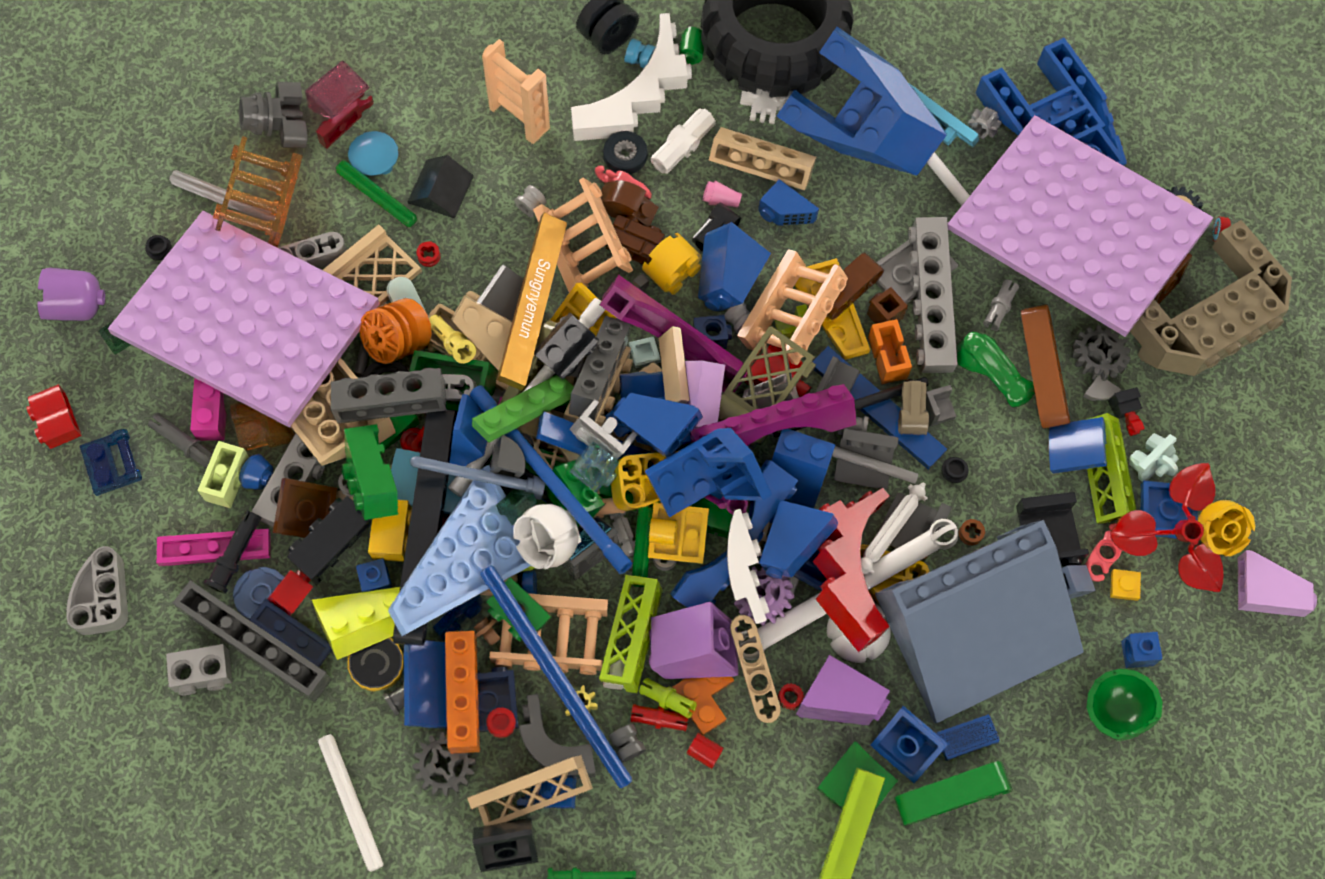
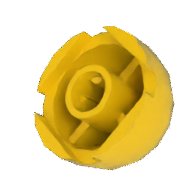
M1220 500L1209 504L1202 510L1197 520L1204 528V534L1200 541L1210 551L1216 554H1223L1224 556H1233L1245 549L1251 541L1248 538L1251 530L1255 531L1254 516L1249 509L1230 500Z

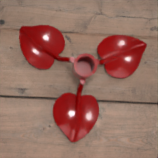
M1199 463L1188 466L1178 472L1170 483V497L1177 503H1183L1182 510L1188 518L1187 520L1179 521L1175 528L1171 530H1155L1156 522L1149 513L1142 510H1134L1120 518L1110 532V538L1120 550L1134 556H1146L1154 552L1158 546L1156 535H1175L1180 541L1190 542L1188 546L1190 554L1182 556L1178 563V573L1181 580L1188 586L1196 589L1220 592L1224 578L1221 557L1219 554L1207 549L1203 543L1193 549L1203 537L1204 528L1188 510L1189 507L1191 510L1201 511L1211 504L1215 498V483L1211 475L1210 464Z

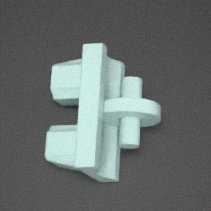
M1154 433L1146 442L1145 448L1151 452L1148 456L1140 450H1136L1130 456L1129 465L1138 472V479L1141 482L1144 480L1148 481L1155 473L1157 476L1162 477L1164 474L1174 476L1178 472L1176 462L1179 458L1175 455L1176 450L1173 446L1177 438L1171 434L1163 438Z

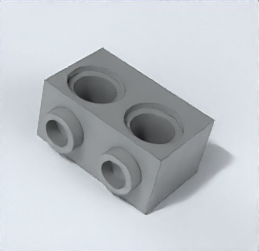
M224 644L166 654L169 688L175 693L178 692L179 695H192L196 693V689L206 687L210 691L225 688L224 684L232 683L230 653ZM220 663L219 671L216 674L209 675L208 670L210 666ZM186 668H191V675L185 680H180L181 672Z

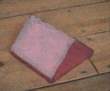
M342 60L305 90L308 108L312 112L333 119L366 92L369 86Z

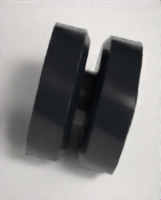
M590 0L578 16L576 29L587 40H591V44L602 55H608L630 39L637 28L639 15L628 4H624V0Z

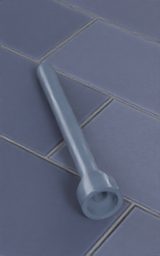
M414 456L410 460L411 465L416 468L523 490L524 494H528L529 498L538 500L541 499L545 483L538 476L527 477L525 480Z

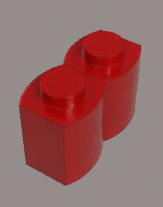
M59 384L28 397L30 405L26 409L31 420H36L38 428L34 429L41 444L45 443L52 449L81 437V432L67 394Z

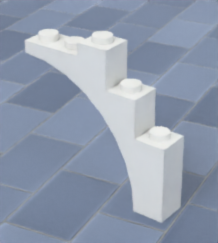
M670 13L660 14L659 37L656 49L647 66L635 80L608 98L587 105L571 107L574 141L609 138L612 134L619 131L634 132V127H638L637 114L660 112L661 103H665L664 90L687 88V79H692L691 64H686L685 54L679 55L678 44H673V38H676V25L671 23Z

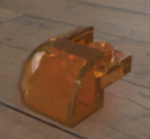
M240 401L230 405L238 444L245 451L267 445L273 448L289 444L295 436L291 426L289 428Z

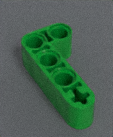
M996 761L894 797L902 823L904 826L986 798L992 799L996 795L1010 793L1013 791L1003 763Z

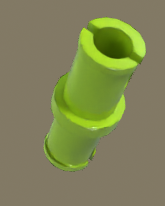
M646 678L643 683L647 684V687L641 684L639 693L658 702L660 707L664 709L670 708L686 718H690L693 715L689 710L695 711L697 703L676 693V689L670 686L666 688L650 678Z

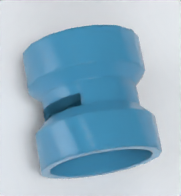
M633 38L627 47L625 62L629 64L637 63L644 69L649 63L656 46L650 44L643 45L639 40Z

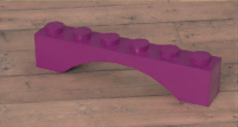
M620 275L617 276L603 295L599 304L602 308L621 321L637 326L657 338L662 336L672 326L681 328L684 358L688 361H707L725 365L722 392H725L744 364ZM742 382L738 383L733 392L736 391V389L740 386Z
M844 384L832 386L829 389L809 393L796 399L782 401L776 405L755 409L743 415L729 417L726 420L693 429L690 433L691 443L721 428H732L747 446L765 435L792 427H813L834 432L857 425L855 401Z

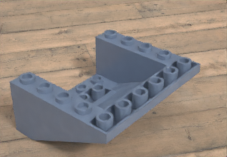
M1044 520L1019 526L997 536L998 540L920 577L898 582L875 593L934 723L951 717L1084 652L1057 549Z

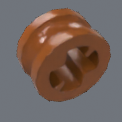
M975 519L965 521L959 530L960 540L969 546L980 543L985 535L983 524ZM970 527H974V531L979 533V537L975 535L974 538H970L969 533L965 532V529L968 530Z

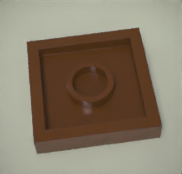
M282 478L272 533L304 539L310 533L309 527L318 518L323 520L330 513L328 509L336 500L337 488Z

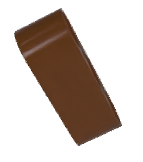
M862 253L843 270L848 280L845 288L835 300L831 312L827 314V317L831 320L841 315L883 275L884 269L868 254Z

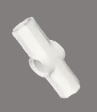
M699 108L683 125H677L670 132L667 142L651 157V163L661 173L668 174L684 156L688 158L691 155L690 152L697 149L700 140L715 126L716 120L712 114L705 108Z

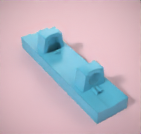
M910 84L927 109L946 128L947 136L942 142L949 146L958 136L972 148L978 143V133Z

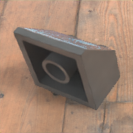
M596 516L594 520L618 545L617 530ZM581 526L577 527L581 542L577 544L576 550L569 560L562 564L575 581L605 558L601 549Z

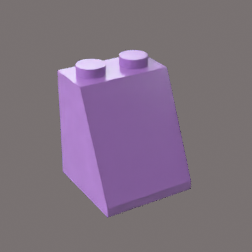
M711 602L651 617V629L649 631L651 640L649 663L651 669L664 679L737 676L738 654L730 631L732 620Z
M829 655L796 715L801 718L869 726L873 719L879 721L887 709L890 701L886 697L890 690Z

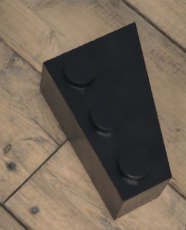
M348 495L343 500L341 498L335 500L328 509L330 513L323 520L318 518L309 527L310 533L303 540L301 538L297 539L288 549L290 554L287 557L291 563L316 586L322 581L320 576L330 566L333 568L339 562L338 558L345 550L351 548L372 524V519L364 520L361 510L355 509L354 501Z

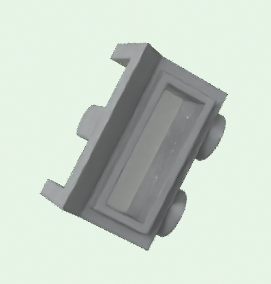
M594 399L569 430L572 431L579 441L584 442L593 449L601 459L613 464L624 454L637 434L633 431L622 444L610 435L617 426L615 418L609 417L600 427L588 417L599 403Z

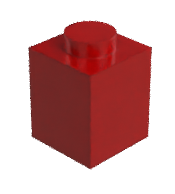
M290 570L267 600L291 615L313 586L309 584L310 579L299 570L296 572Z

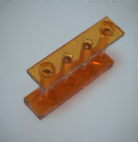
M242 136L240 146L234 144L230 157L235 163L223 204L217 203L213 219L218 220L215 230L221 231L223 220L226 219L265 231V235H269L268 243L278 248L303 155L293 152L290 162H279L245 151L247 137ZM243 160L280 172L281 176L285 177V180L277 182L239 170L240 162ZM235 179L276 192L275 195L280 196L279 201L274 199L273 202L234 190ZM229 200H235L270 211V214L275 216L274 221L270 219L269 221H264L227 209Z

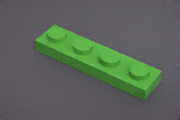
M555 375L472 418V427L490 443L541 416L543 412H548L571 400L574 386L565 378L562 380Z

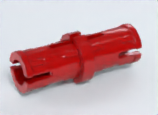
M633 704L632 713L643 715L632 714L630 722L654 725L655 729L666 727L686 732L687 723L677 722H688V718L678 712L666 711L660 706L658 709Z

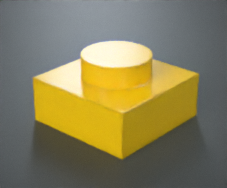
M1113 569L1111 571L1110 598L1138 601L1140 599L1141 572Z

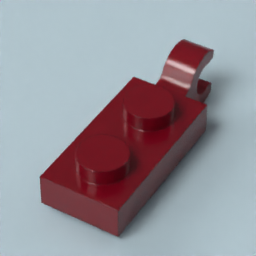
M362 88L356 90L353 96L354 100L351 98L346 104H342L329 120L320 124L316 131L320 144L328 149L362 117L361 113L373 105V97L369 96L366 100H361L364 96V91Z

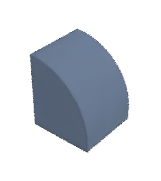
M1071 565L1062 568L1070 599L1096 591L1087 565Z

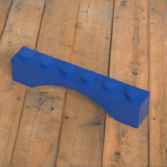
M766 460L760 469L772 496L763 501L750 500L748 512L753 527L748 532L751 541L757 539L758 543L764 536L762 530L767 523H773L780 500L788 501L797 490L795 485L798 480L770 460ZM727 550L713 561L699 568L686 571L670 595L687 608L707 602L715 604L716 600L714 597L719 590L724 591L730 584Z

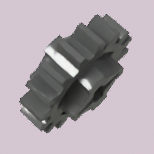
M1097 325L1094 331L1088 327L1085 333H1079L1072 346V349H1074L1072 358L1078 359L1075 364L1076 367H1084L1082 374L1085 375L1090 372L1092 373V379L1100 375L1102 381H1106L1108 375L1115 379L1118 373L1122 374L1131 359L1128 356L1131 348L1124 347L1127 339L1120 340L1118 332L1112 334L1109 327L1102 331L1100 325Z
M444 732L440 733L439 740H435L431 735L429 736L430 744L428 746L422 742L420 743L423 752L414 753V757L419 760V763L413 764L412 768L420 771L415 776L417 782L425 780L422 788L426 791L432 787V794L434 796H437L439 790H442L444 796L448 797L449 790L451 789L459 794L458 786L463 784L468 787L469 783L466 777L475 775L474 771L469 769L470 766L476 765L475 759L468 758L473 753L451 754L442 749V746H447ZM433 752L431 763L426 765L428 756ZM439 754L442 755L443 759L445 758V760L449 762L448 770L450 772V775H448L447 772L444 771L442 767H440L441 759L439 757ZM463 762L462 772L456 777L457 767ZM438 776L446 779L447 783H437L431 780V778L434 779Z

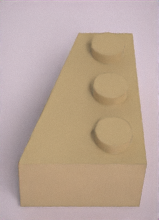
M464 295L452 317V321L499 371L512 321Z

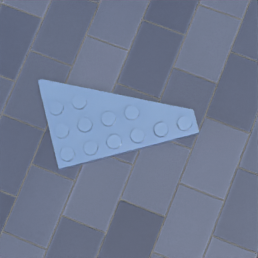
M487 465L481 470L490 472L491 468ZM473 480L388 609L401 636L489 589L480 575V572L488 566H494L503 581L531 566L522 558L516 546L519 545L520 541L514 539L513 528L518 518L500 485Z

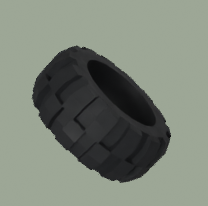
M705 0V4L702 7L701 40L706 55L711 61L714 60L713 66L728 82L732 79L738 81L740 90L756 94L757 89H762V91L770 92L769 98L787 97L789 91L794 90L803 94L818 87L820 80L826 81L839 68V66L819 52L836 27H839L851 36L854 22L852 4L850 0ZM780 4L791 7L805 15L815 27L816 32L797 42L773 43L750 34L741 26L737 17L746 10L758 5Z

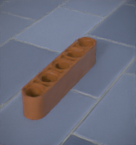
M1048 304L1022 309L1021 317L1041 425L1043 429L1070 424L1066 393Z

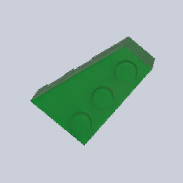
M377 424L344 429L346 463L342 464V474L344 480H347L350 495H353L355 509L361 510L364 520L398 515L397 489L390 465L385 464L381 454L385 453L383 444H379Z

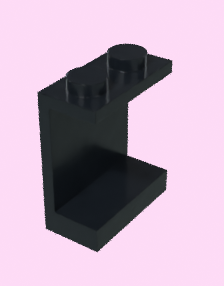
M1075 492L1022 498L1016 506L1020 526L1044 520L1055 543L1060 564L1065 563V566L1082 564L1081 561L1089 555L1088 549L1081 550L1072 512L1073 506L1077 503Z

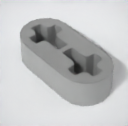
M443 374L445 385L448 387L446 389V401H461L463 393L455 389V387H463L464 383H466L470 388L465 390L464 394L469 396L470 392L477 387L476 382L466 375Z

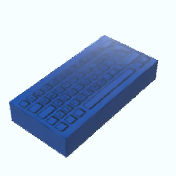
M989 714L936 733L948 744L942 751L946 761L1000 741Z

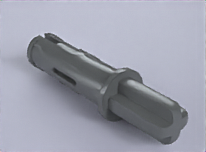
M156 413L152 418L158 421L161 426L150 420L148 427L182 450L185 457L194 459L207 469L213 453L202 446V442L199 439L194 440L160 413Z

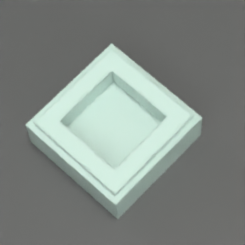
M654 336L629 342L635 369L648 366L652 362L655 364L661 363Z

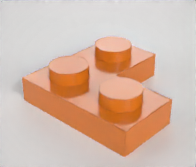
M732 676L685 678L672 687L676 689V693L697 703L695 711L689 710L693 713L690 718L703 736L727 720L712 696L733 683L734 679Z

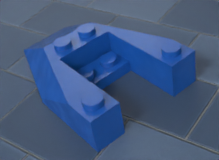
M836 27L819 53L860 81L859 85L836 118L796 90L791 93L777 114V117L795 130L841 154L917 176L947 136V133L931 111L927 109L918 97L917 92L910 86L898 68L839 27Z
M1065 38L1045 46L1037 62V65L1057 92L1031 105L1026 102L1003 68H999L981 77L975 94L984 107L997 112L998 120L1015 134L1019 135L1030 120L1037 116L1123 166L1127 164L1119 136H1116L1113 127L1112 113L1108 111L1106 94Z

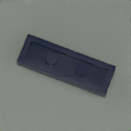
M266 598L249 619L252 623L319 668L332 652L329 642Z

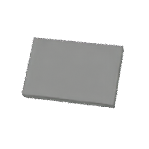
M909 240L876 262L884 269L883 275L876 284L883 292L892 287L906 304L917 297V291H912V275H915V266L911 267L910 252L914 251L913 242H909ZM929 243L923 244V246L928 250L934 249V247ZM950 256V267L952 272L958 267V264ZM931 267L924 268L929 274L936 273Z

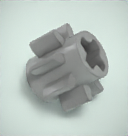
M985 107L982 111L979 109L974 111L968 125L979 134V138L984 139L987 135L993 138L1002 122L998 120L997 112Z

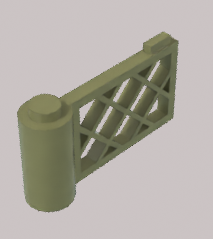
M769 326L730 385L721 395L718 422L758 409L757 398L771 396L772 405L785 401L801 377L808 378L816 366L812 362L815 356L772 326ZM773 334L781 340L782 351L768 354L766 343ZM786 344L793 349L786 350ZM762 348H763V354H764V355L758 356V354L760 353V351H761ZM798 352L806 357L800 368L790 369L787 354ZM783 355L786 370L771 373L769 357ZM764 358L767 374L752 376V363L754 360ZM747 372V373H748V377H747V378H743V376H744L745 373ZM797 372L791 379V373ZM786 374L788 386L783 391L774 392L772 376ZM768 377L770 393L756 395L753 380ZM749 381L750 397L741 398L733 392L739 382ZM781 394V396L776 402L775 395ZM746 400H752L753 406L749 404ZM768 435L759 438L750 445L754 446L756 443L761 445Z

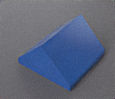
M462 394L453 429L450 463L460 466H466L483 457L487 446V440L472 427V418L482 414L483 411L467 394Z
M903 706L870 746L910 781L915 783L948 744Z

